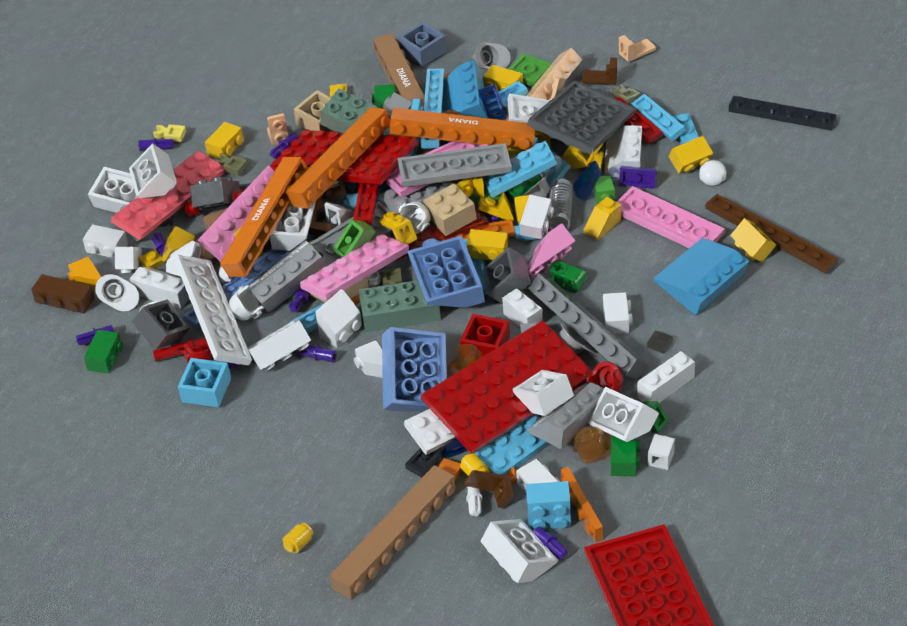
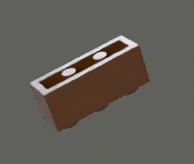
M44 274L39 277L31 289L36 303L85 314L95 299L91 285Z

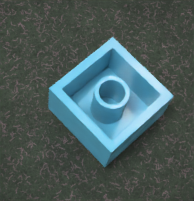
M190 358L178 385L182 403L219 408L231 380L228 363Z
M568 481L526 484L528 524L531 530H535L539 526L544 529L571 527Z

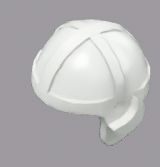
M404 203L399 208L401 216L411 221L415 234L422 232L430 225V211L422 203Z
M249 285L239 287V290L231 297L229 302L234 317L241 321L258 318L264 309V306H260L258 300L250 293Z

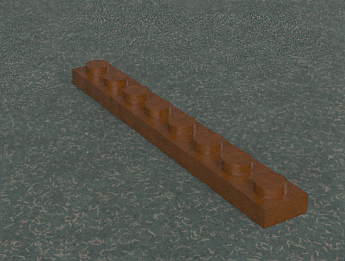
M716 194L705 204V209L736 226L744 218L755 223L776 244L775 247L825 274L838 264V258L719 194Z

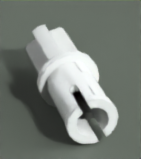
M467 487L466 501L469 504V514L478 517L481 513L483 497L480 489Z

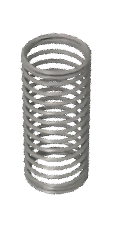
M566 179L553 181L550 185L549 194L551 207H555L552 218L566 220L556 221L549 218L548 222L552 227H556L552 224L560 225L552 221L557 223L566 222L563 225H566L564 227L568 230L571 221L573 185ZM558 183H565V184H568L569 186H567V185H556V184H558ZM557 186H565V187H568L569 189L564 188V187H558V188H555V187H557ZM563 191V192H566V193H568V194H565V193H555V192Z

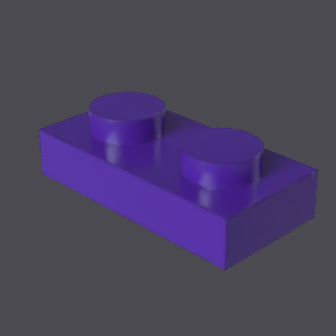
M620 166L619 185L655 189L657 169Z

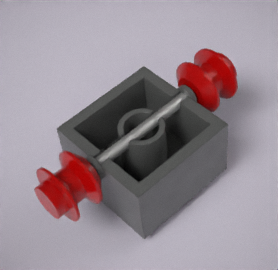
M223 177L212 178V181L209 182L207 180L197 181V185L190 186L192 201L187 200L185 202L184 212L189 217H194V215L200 216L204 208L231 205L245 189L240 190L239 181H232V178L223 179Z

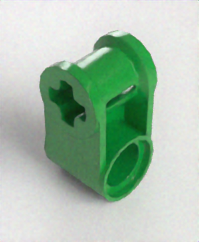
M555 261L550 266L552 272L550 278L561 288L567 289L570 292H578L587 279V274L583 269L568 265L562 261Z

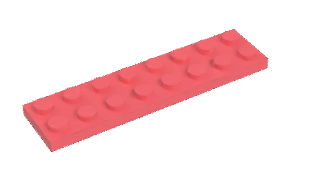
M197 151L173 170L177 181L173 190L162 196L137 197L112 216L111 223L141 240L182 208L187 200H192L190 186L197 185V181L207 180L209 182L212 181V178L221 177L225 174V168L215 160Z

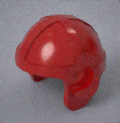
M187 344L184 345L185 350L182 353L187 360V364L190 358L215 361L208 344L207 346H194L191 348Z
M604 361L595 367L591 377H587V384L593 383L602 388L607 387L619 392L624 380L623 374L617 365Z

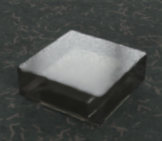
M655 330L647 342V348L665 354L673 342V336Z

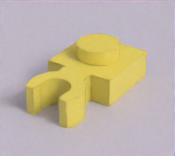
M169 124L166 128L162 125H156L157 131L153 132L154 138L161 139L164 137V139H173L174 142H182L186 133V127Z

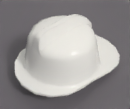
M107 274L97 281L95 288L98 298L111 307L120 311H129L138 304L139 292L137 288L125 279L114 274Z

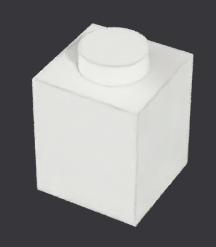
M654 435L648 451V466L668 470L675 451V438Z

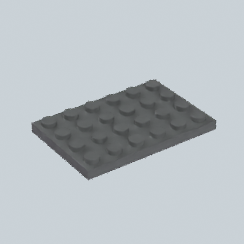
M574 80L531 116L527 125L536 131H541L551 138L558 139L568 146H573L580 149L581 152L591 155L634 115L636 108Z

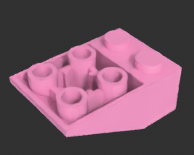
M562 223L548 232L536 246L527 266L530 281L535 279L542 270L543 272L548 270L553 262L564 259L566 254L572 250L571 246L575 239Z

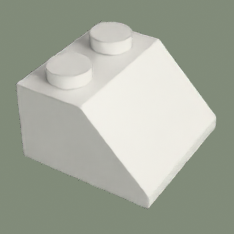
M342 289L316 311L320 339L336 348L346 342L362 326L360 311Z
M541 370L512 389L514 394L532 413L542 416L551 414L555 408L563 405L574 396L566 374Z

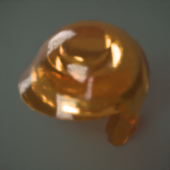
M458 345L456 349L459 357L451 361L447 369L449 372L457 373L482 358L483 355L474 345Z
M586 426L580 429L574 438L573 451L578 453L581 460L586 464L600 458L610 448L605 433L595 426Z

